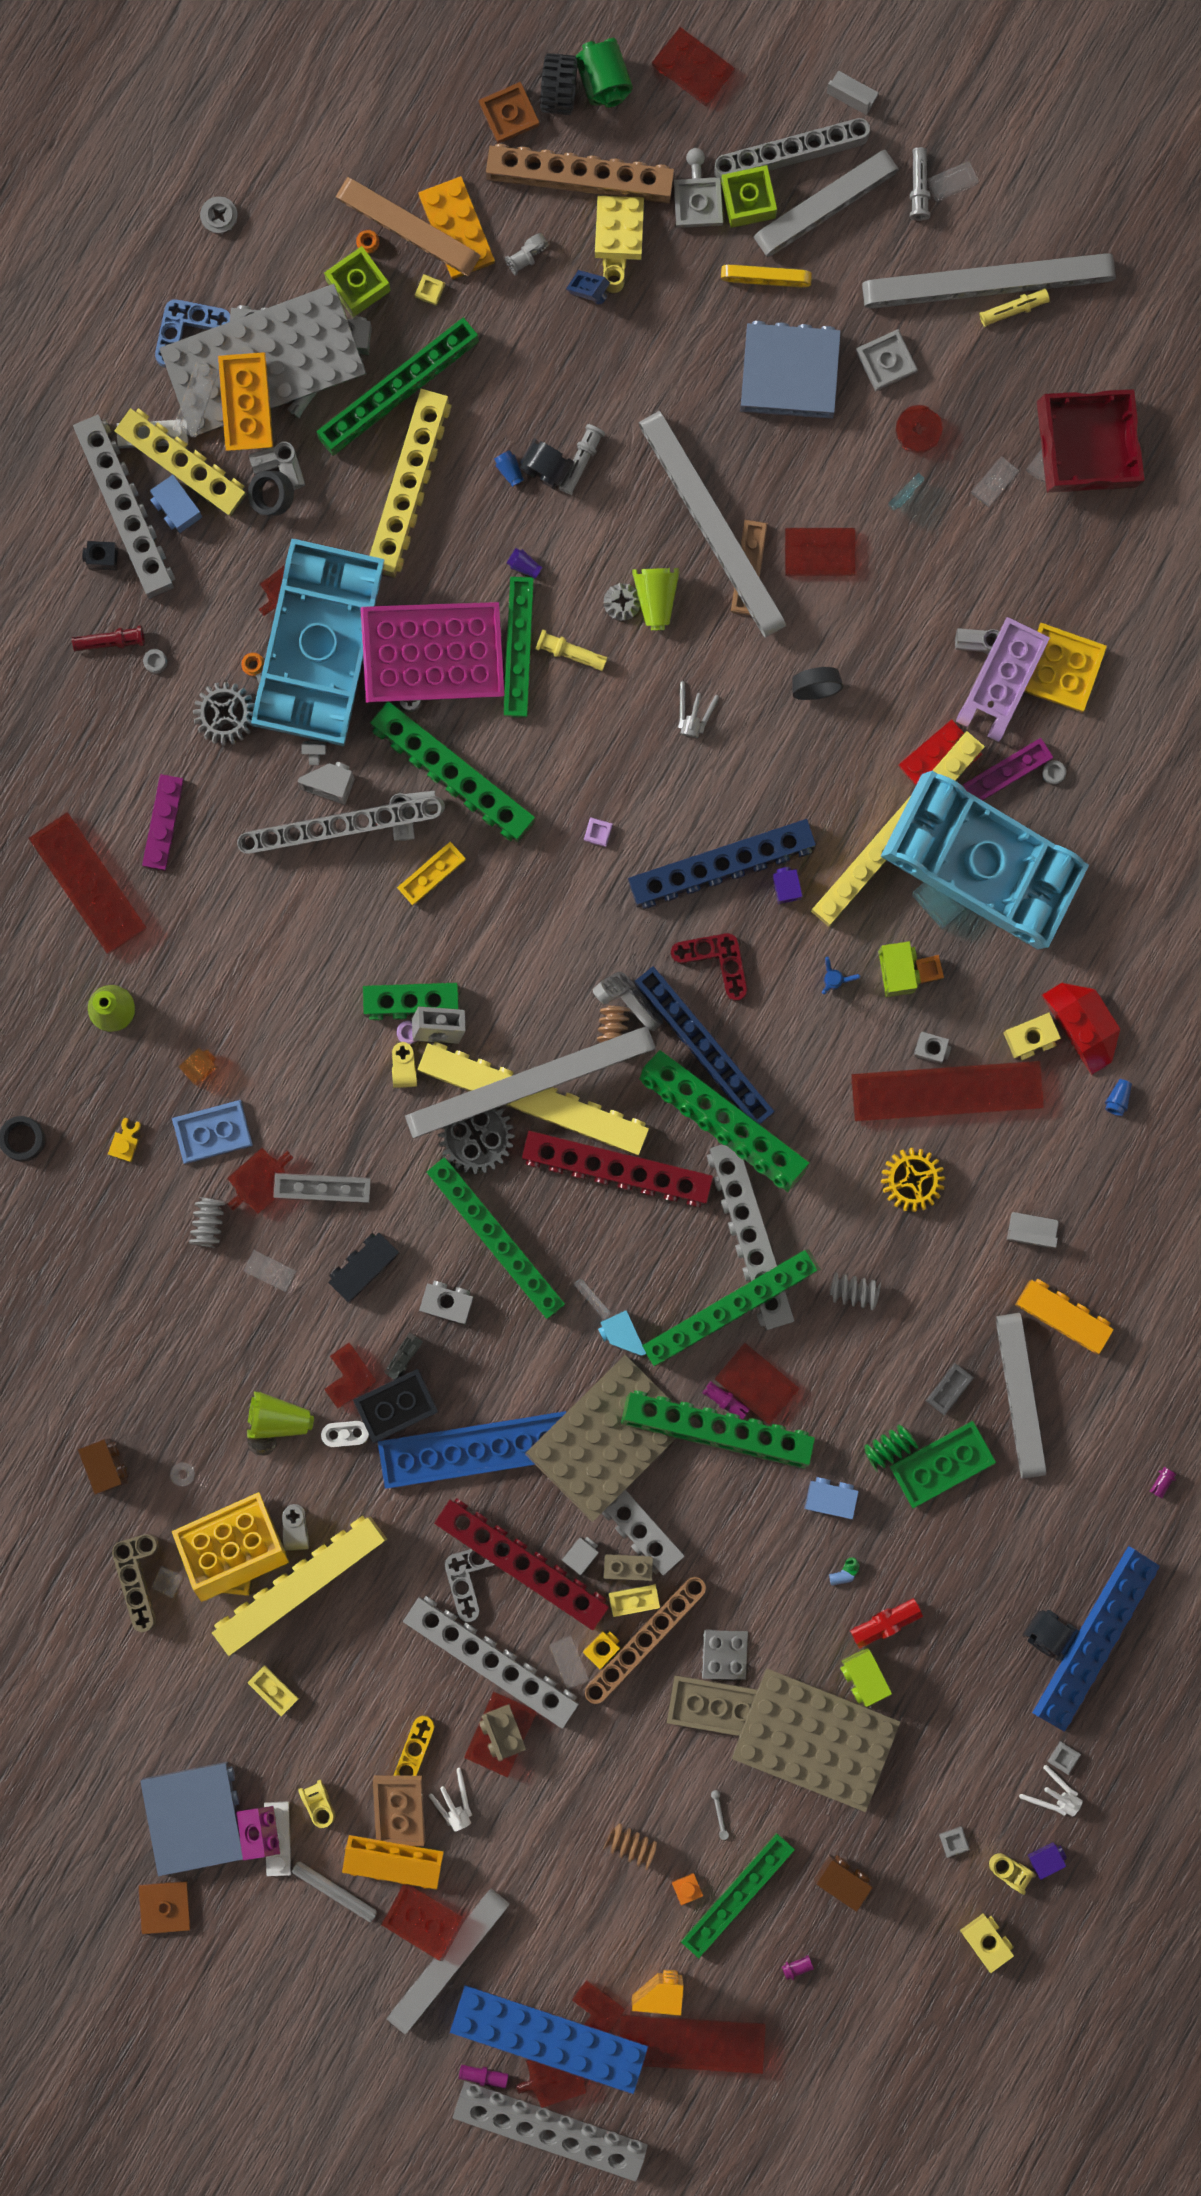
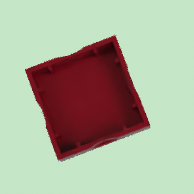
M1134 389L1108 390L1092 394L1078 392L1044 394L1037 401L1047 493L1136 488L1145 481L1141 447L1137 436L1138 418Z

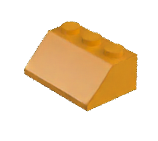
M664 1970L663 1973H657L632 1995V2011L681 2015L684 1986L682 1975H678L676 1970Z

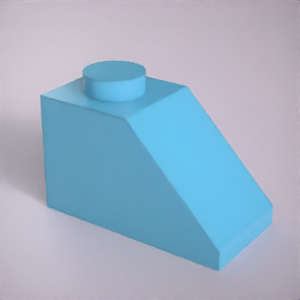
M627 1311L600 1322L602 1327L598 1330L604 1342L609 1340L611 1345L640 1356L646 1354Z

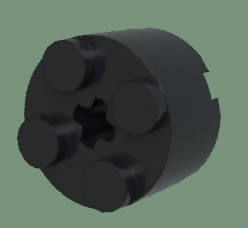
M534 438L520 461V468L523 469L524 473L533 478L537 475L540 476L543 484L555 490L557 486H561L574 461L570 458H563V453L542 441L538 442Z
M1049 1609L1047 1611H1038L1022 1636L1023 1638L1029 1637L1027 1642L1045 1655L1050 1656L1053 1653L1057 1656L1055 1660L1062 1662L1079 1630L1068 1623L1064 1625L1058 1621L1060 1617Z

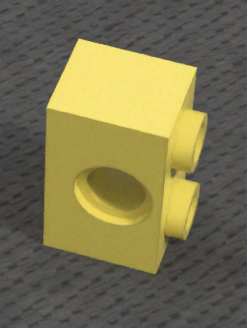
M1050 1012L1004 1032L1014 1059L1021 1057L1022 1060L1034 1056V1050L1042 1048L1043 1051L1057 1046L1055 1042L1061 1039ZM1028 1032H1035L1038 1035V1043L1032 1044L1027 1040Z
M981 1914L960 1931L989 1972L992 1973L1014 1957L1010 1951L1014 1947L1006 1936L1001 1938L996 1932L999 1926L992 1916L986 1918L984 1914ZM987 1936L995 1938V1943L990 1948L983 1946V1939Z

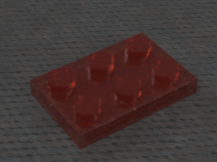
M679 27L652 61L654 68L705 106L710 103L735 71L733 66L681 27Z
M785 528V576H855V528Z
M746 1343L740 1347L715 1377L719 1384L768 1425L800 1389Z
M493 1691L483 1714L509 1704L524 1742L536 1711ZM479 1723L464 1758L508 1778L518 1753L504 1758L502 1761H498L497 1757L493 1758L488 1744L492 1742L488 1734H483Z
M403 1884L382 1926L435 1959L443 1961L466 1918L414 1886Z

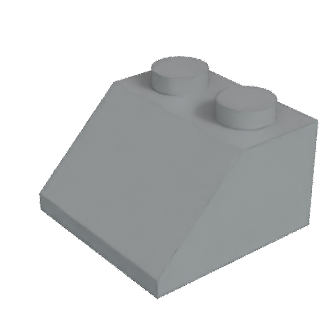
M336 762V765L329 763L300 777L298 784L303 791L346 805L355 778L352 771L349 770V766Z

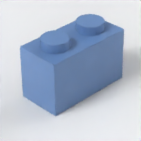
M171 475L150 490L153 496L150 499L158 511L162 509L167 516L164 520L171 529L176 528L181 533L202 518L200 511L174 475Z
M819 1477L816 1478V1482L810 1481L804 1509L853 1519L858 1491L853 1490L854 1485L840 1482L839 1487L830 1485L831 1480Z

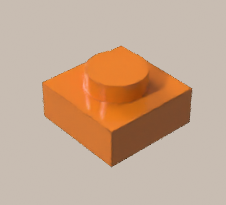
M939 955L915 961L916 968L920 974V984L944 978Z
M694 1873L672 1882L681 1905L703 1896Z

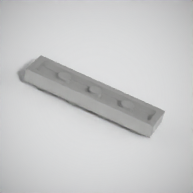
M275 1173L274 1198L369 1202L370 1178Z

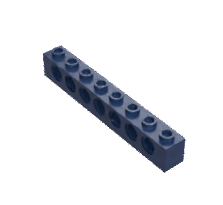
M804 819L629 877L628 883L636 907L642 906L643 909L655 906V901L665 899V902L677 899L678 894L687 891V894H692L700 891L701 886L709 884L710 887L722 884V879L732 877V880L745 876L746 871L754 869V872L762 871L768 868L767 864L776 862L777 865L790 861L789 857L797 854L799 857L807 856L812 853V849H815L816 844L808 820ZM785 838H792L795 840L796 846L788 849L783 845V840ZM769 845L773 848L774 853L771 856H764L761 853V847ZM743 852L748 853L751 856V861L746 864L741 863L738 859L739 854ZM719 860H725L728 862L729 868L725 871H720L717 869L716 863ZM698 867H702L706 870L707 875L704 878H697L693 871ZM674 875H681L685 882L680 886H676L671 882V878ZM653 882H658L662 885V890L659 893H652L649 890V885Z
M652 966L635 980V985L736 1107L759 1125L774 1113V1110L656 968Z

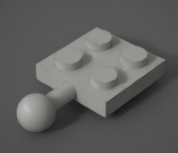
M693 148L688 151L686 156L688 164L692 167V179L674 180L676 228L722 226L720 177L701 178V165L705 160V155L701 149Z

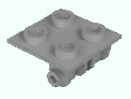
M704 1630L702 1679L746 1680L748 1631Z

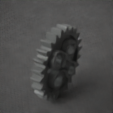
M495 1108L481 1113L485 1114L488 1118L484 1126L475 1124L474 1118L476 1116L469 1118L476 1132L483 1133L480 1139L488 1152L486 1155L483 1154L475 1139L470 1140V1137L473 1135L465 1120L442 1128L444 1132L439 1133L438 1137L444 1138V1141L440 1142L439 1146L447 1148L443 1151V1156L450 1154L451 1157L448 1162L452 1163L456 1160V1169L464 1165L465 1173L470 1168H473V1172L476 1175L478 1168H482L483 1172L487 1173V1166L489 1165L495 1170L494 1162L497 1161L503 1164L501 1156L509 1157V1153L505 1149L513 1148L508 1139L515 1138V1135L509 1134L508 1131L514 1127L513 1125H506L510 1117H502L505 1110L502 1108L496 1111ZM463 1125L466 1127L467 1133L464 1137L459 1138L454 1135L456 1126ZM491 1134L499 1137V1143L494 1147L486 1144V1138ZM468 1146L478 1148V1154L475 1158H468L465 1155V1150Z

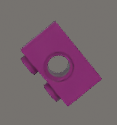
M274 1806L236 1812L243 1860L280 1854Z

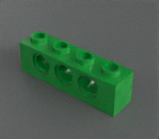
M458 983L363 986V1013L365 1017L369 1016V1020H383V1016H393L395 1020L407 1019V1015H414L418 1007L459 1009ZM433 995L441 998V1004L437 1007H431L428 1004L429 998ZM409 996H414L418 999L417 1005L413 1008L405 1006V1000ZM385 997L394 999V1004L389 1009L381 1006V1001Z

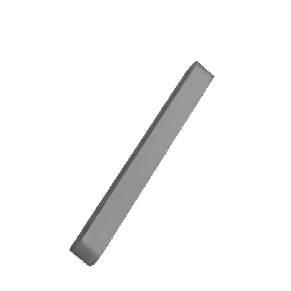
M1097 254L873 279L863 282L862 289L865 308H880L1042 290L1044 288L1051 289L1105 283L1115 280L1116 274L1113 254Z
M658 411L640 421L639 426L762 635L766 638L786 627V623L662 413Z
M646 1026L410 1113L405 1116L412 1138H416L656 1049L649 1028Z

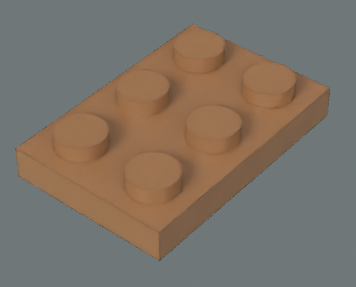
M374 1775L373 1793L376 1840L409 1846H424L425 1826L422 1776Z

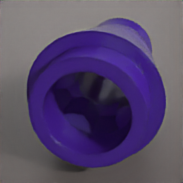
M515 548L506 564L511 566L510 569L531 576L534 579L542 569V566L538 565L523 549Z

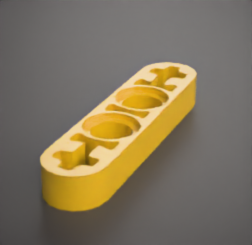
M724 265L721 268V280L726 282L788 287L811 286L812 273L806 270L742 265Z
M422 1715L415 1719L393 1776H401L400 1768L403 1765L411 1766L413 1769L412 1776H417L434 1731V1721L429 1716ZM423 1720L428 1721L427 1726L430 1727V1730H425L422 1738H427L426 1742L419 1738H412L413 1733L418 1736L420 1727L417 1726V1723H422ZM413 1742L419 1743L422 1747V1752L418 1756H412L408 1751V1746Z

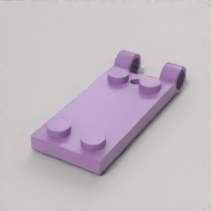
M1007 617L964 706L958 714L956 722L967 727L978 708L996 717L989 730L988 737L999 742L1050 637ZM989 701L994 703V706L991 708L988 707Z

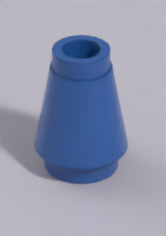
M510 450L494 459L496 468L512 487L524 481L516 455L512 454Z
M1124 1079L1118 1080V1083L1105 1101V1110L1107 1112L1123 1116L1124 1112L1128 1109L1132 1083Z

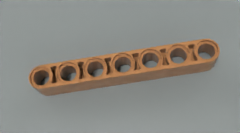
M349 177L346 178L336 195V198L342 203L466 276L471 274L481 257L474 250Z
M696 1576L688 1578L588 1683L585 1689V1696L589 1702L598 1704L604 1701L704 1595L706 1586L701 1578ZM692 1581L701 1583L702 1588L698 1594H691L688 1591V1585ZM677 1598L685 1602V1608L679 1612L674 1611L671 1606L673 1600ZM665 1616L668 1618L669 1624L665 1629L656 1627L655 1620L657 1617ZM647 1633L651 1635L652 1643L649 1646L640 1645L638 1639L641 1634ZM626 1651H632L636 1655L635 1661L631 1664H627L622 1660V1655ZM610 1668H614L619 1672V1677L615 1681H609L605 1676L606 1671ZM592 1686H599L602 1689L603 1694L600 1698L594 1699L589 1695V1689Z

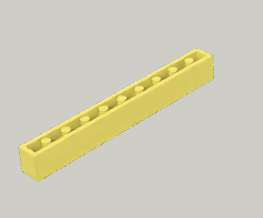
M966 731L933 771L956 781L985 746ZM910 797L812 909L811 912L828 927L887 861L881 857V854Z
M434 1042L433 1045L427 1044L417 1069L420 1073L467 1091H472L505 1079L514 1073L500 1067V1070L491 1068V1063L482 1059H478L477 1062L468 1059L470 1055L456 1050L455 1054L447 1051V1046L438 1042ZM554 1087L506 1104V1106L635 1156H639L649 1128L645 1127L646 1123L635 1118L632 1121L625 1120L622 1113L610 1110V1113L601 1110L602 1106L591 1101H588V1104L579 1102L580 1097L570 1093H566L563 1096L556 1093L558 1089Z

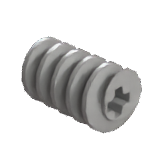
M199 1197L202 1201L195 1202V1206L201 1210L193 1212V1215L198 1217L199 1220L192 1221V1225L198 1229L190 1231V1234L194 1235L196 1239L189 1240V1243L215 1248L212 1244L219 1243L220 1240L213 1236L214 1234L221 1233V1230L215 1228V1225L222 1224L223 1222L216 1218V1216L224 1214L222 1210L218 1209V1206L225 1205V1202Z
M834 1272L829 1296H833L834 1303L837 1302L839 1297H842L844 1305L851 1299L852 1306L854 1307L860 1301L861 1308L863 1309L867 1303H870L871 1310H874L878 1302L881 1282L877 1288L875 1280H871L867 1286L866 1278H862L859 1284H857L856 1276H853L850 1282H848L846 1274H843L839 1280L838 1273Z

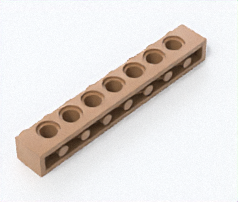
M505 144L489 146L486 179L491 181L608 196L644 197V200L670 203L674 169H670L667 165H656V167L647 166L643 162H633V164L624 163L620 159L601 160L597 156L583 158L578 157L574 153L560 155L555 154L551 150L537 152L532 151L528 147L509 148ZM508 160H515L517 165L508 167L505 163ZM531 163H538L540 168L531 170L528 166ZM554 166H561L563 171L554 173L551 169ZM577 169H584L586 174L577 176L574 172ZM604 171L609 174V177L601 179L597 174ZM627 174L632 177V180L624 182L620 177ZM650 177L655 180V183L647 185L643 180Z

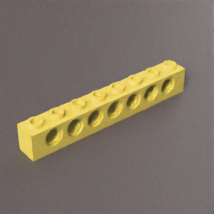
M425 389L420 390L370 553L372 557L384 559L385 563L382 574L394 578L396 573L402 570L404 559L401 556L403 550H408L411 537L408 536L410 527L414 528L418 515L415 514L417 505L421 506L424 499V492L421 491L423 485L428 484L431 476V471L428 470L430 462H435L438 452V449L435 448L437 439L441 440L445 427L442 426L444 418L449 417L451 405L448 404V396ZM427 414L437 416L434 422H426L424 418ZM421 436H428L430 438L427 444L417 442ZM419 457L423 460V463L417 467L411 465L412 459ZM409 479L417 482L415 487L411 489L404 486V483ZM402 501L410 504L409 508L404 511L399 510L397 505ZM395 523L403 526V529L398 533L390 530L391 526ZM388 545L396 547L395 553L387 555L383 551Z

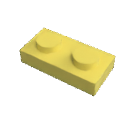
M656 1584L609 1593L613 1617L660 1608Z
M266 1665L248 1682L280 1716H283L299 1699Z

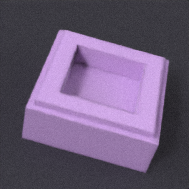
M590 818L584 841L607 847L613 824Z

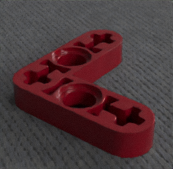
M724 933L681 941L672 946L671 958L678 964L719 957L726 996L732 1001H740L745 997L747 987L739 945L734 935ZM725 938H728L729 942H734L730 950L731 954L736 953L737 957L729 956L723 959L722 955H727L726 948L721 947ZM702 942H706L711 946V951L707 955H702L697 950L698 945ZM689 944H694L696 957L692 958V953L685 954L684 959H680L679 955L675 956L674 952L678 951V947H682L683 950H690ZM729 961H734L738 964V971L734 974H730L725 970V964ZM741 976V980L737 979L736 982L738 988H742L743 991L739 993L738 997H735L734 993L729 992L733 988L732 980L727 982L726 978Z

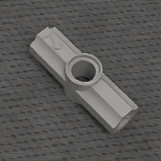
M958 628L955 637V650L979 651L989 654L992 647L987 644L986 638L993 637L996 640L1000 631L995 629L984 631Z

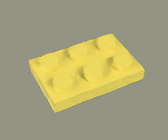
M598 196L595 258L641 260L644 197Z

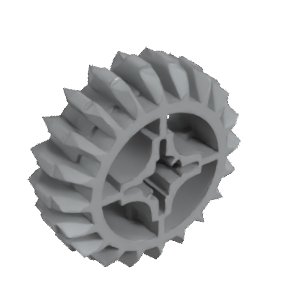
M224 682L221 689L219 683H215L216 690L212 691L208 686L206 688L209 693L207 696L204 693L199 694L203 702L195 701V705L201 709L193 710L194 715L200 716L194 719V723L202 724L198 727L199 733L206 731L204 734L206 740L213 735L212 743L216 744L219 738H221L223 746L226 745V739H229L233 745L235 744L234 737L238 736L239 740L242 741L244 740L242 732L248 735L251 733L247 725L254 727L251 724L252 720L249 718L253 716V711L250 710L254 709L255 703H249L252 700V696H244L246 693L244 688L237 692V684L234 683L231 689H229L228 682ZM223 696L233 697L232 700L229 699L226 703L214 701ZM239 702L242 703L244 708L241 721L234 715L237 708L236 705ZM209 706L216 712L211 726L207 723L206 719ZM218 708L221 711L225 710V712L228 709L231 718H225V716L222 718ZM225 724H231L235 727L229 731L217 730Z

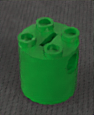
M609 38L597 44L595 41L583 44V50L576 55L577 68L589 103L594 106L605 105L606 108L621 104L632 92L633 86L616 38Z

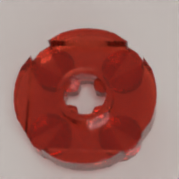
M925 405L908 407L898 418L895 427L896 437L902 448L914 453L927 452L935 447L943 430L940 416ZM917 423H920L921 427H925V430L920 435L913 431Z

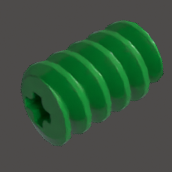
M897 1425L898 1433L889 1430L890 1438L882 1434L880 1436L881 1443L876 1439L872 1441L873 1448L868 1444L864 1445L865 1454L877 1473L878 1464L885 1469V1460L892 1464L894 1463L893 1455L902 1459V1450L910 1454V1445L918 1449L914 1438L907 1428L905 1429L903 1426Z

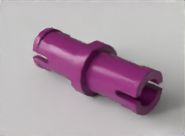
M712 1381L708 1383L707 1389H704L702 1393L716 1402L720 1409H725L732 1414L739 1415L742 1420L746 1416L745 1413H748L750 1408L733 1398L732 1393H726L713 1384Z
M461 2065L458 2079L480 2083L479 2086L483 2087L486 2084L506 2088L508 2074L487 2070L488 2067L484 2066L483 2068Z

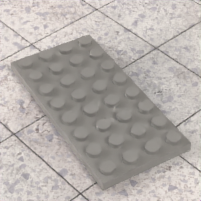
M335 284L159 348L191 437H196L224 426L218 356L266 353L270 409L367 374Z

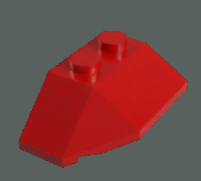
M1060 983L1041 995L1091 1075L1112 1063L1120 1028L1096 989Z

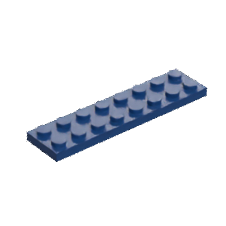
M566 1411L378 1441L385 1489L535 1465L525 1453L566 1414Z
M1130 1546L1127 1547L1033 1710V1714L1065 1732L1080 1704L1084 1701L1085 1695L1092 1683L1096 1680L1100 1669L1107 1661L1115 1643L1119 1640L1123 1629L1131 1619L1138 1603L1143 1598L1149 1584L1156 1576V1572L1160 1567L1158 1564Z
M466 1985L464 1986L450 2030L452 2034L631 2094L635 2092L649 2047Z

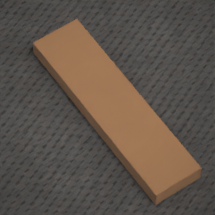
M744 520L741 548L760 578L768 523ZM734 588L731 613L750 615Z

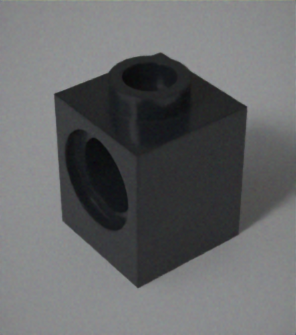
M87 541V548H83L82 560L86 562L88 569L117 570L118 546L115 542ZM104 551L105 557L102 560H95L94 555L96 552Z

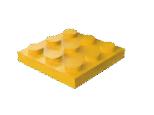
M1040 623L1037 632L1050 637L1024 692L1083 713L1107 646Z

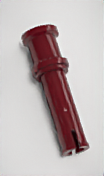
M142 625L134 629L123 630L118 628L115 632L72 637L74 652L114 646L124 649L125 646L145 645Z

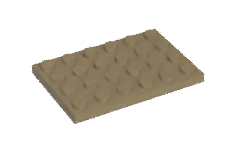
M626 1355L525 1453L591 1522L676 1439L675 1437L621 1424L626 1397L630 1392L643 1391L648 1393V1397L656 1399L657 1396L667 1397ZM649 1406L644 1407V1413L648 1417H653L655 1414L654 1410ZM667 1412L668 1420L673 1423L677 1422V1415L673 1412Z
M766 1668L731 1759L866 1812L900 1721Z

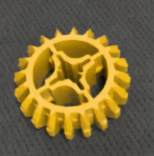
M910 1148L908 1156L904 1150H901V1159L894 1154L892 1159L895 1163L893 1164L890 1161L885 1163L887 1167L891 1168L890 1171L882 1170V1174L887 1175L888 1179H882L881 1183H888L889 1187L883 1189V1193L891 1191L892 1195L887 1200L891 1201L895 1197L897 1199L894 1204L895 1207H898L901 1202L904 1203L903 1211H907L909 1205H912V1212H916L917 1204L920 1205L922 1210H925V1201L932 1206L934 1201L931 1197L933 1196L936 1199L941 1197L936 1192V1189L944 1190V1186L939 1185L938 1181H944L945 1176L937 1175V1173L944 1170L943 1167L935 1169L934 1165L939 1160L935 1159L931 1163L929 1161L932 1156L930 1152L925 1158L922 1157L923 1149H919L917 1155H914V1148ZM910 1161H918L929 1170L917 1172ZM903 1163L905 1177L903 1180L894 1183L895 1171ZM910 1173L913 1177L924 1175V1177L916 1182L918 1184L916 1187L913 1183L902 1184L910 1178L908 1176ZM932 1177L931 1189L923 1197L921 1183L923 1180ZM909 1188L916 1199H908L897 1190Z

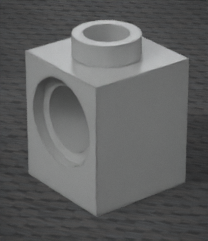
M921 1032L913 1057L941 1064L943 1059L948 1060L951 1046H948L949 1039ZM933 1042L939 1046L940 1051L938 1054L932 1055L928 1052L927 1045Z
M580 1537L562 1560L581 1575L599 1553L596 1550L598 1545L588 1537L585 1539Z

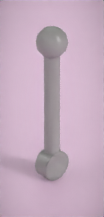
M714 1790L711 1792V1797L715 1802L720 1825L719 1837L722 1840H726L729 1837V1833L725 1830L719 1802L720 1792Z

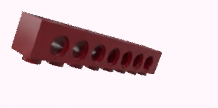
M528 1131L522 1160L526 1161L527 1166L539 1168L540 1164L549 1166V1171L562 1174L563 1170L572 1172L573 1177L586 1179V1176L595 1177V1182L608 1185L609 1181L618 1183V1188L630 1191L632 1187L641 1189L642 1194L655 1196L656 1192L664 1194V1199L674 1202L681 1198L687 1200V1205L701 1207V1204L706 1205L713 1179L712 1175ZM543 1148H553L555 1151L554 1157L549 1160L544 1159L541 1156ZM572 1152L577 1155L578 1160L574 1165H568L564 1162V1156L567 1153ZM591 1158H597L601 1163L600 1168L596 1171H592L587 1167V1162ZM613 1164L623 1166L624 1172L621 1176H613L610 1173V1167ZM638 1169L644 1170L647 1174V1178L643 1182H637L633 1178V1173ZM660 1175H666L670 1180V1184L665 1188H661L656 1184V1179ZM687 1180L692 1183L693 1189L690 1193L680 1191L679 1184L682 1181Z
M458 1498L455 1501L448 1500L434 1521L435 1525L592 1631L595 1629L609 1608L605 1604L607 1600L596 1591L593 1595L585 1590L587 1585L576 1578L574 1581H571L565 1577L567 1572L559 1566L555 1565L552 1568L547 1565V1558L538 1552H535L533 1555L525 1550L528 1546L516 1538L513 1542L507 1538V1531L498 1525L494 1528L486 1523L488 1519L476 1511L473 1515L467 1511L468 1505ZM460 1516L468 1517L470 1520L468 1528H458L456 1525L457 1518ZM481 1529H485L490 1533L488 1541L484 1543L476 1539V1533ZM499 1543H507L510 1550L507 1555L500 1556L496 1553V1546ZM520 1556H526L529 1559V1565L525 1569H519L516 1566V1560ZM541 1569L549 1572L548 1580L543 1583L538 1582L535 1577L536 1573ZM559 1583H566L569 1586V1591L564 1596L556 1594L555 1589ZM580 1596H585L589 1600V1604L585 1609H578L575 1605L576 1599Z

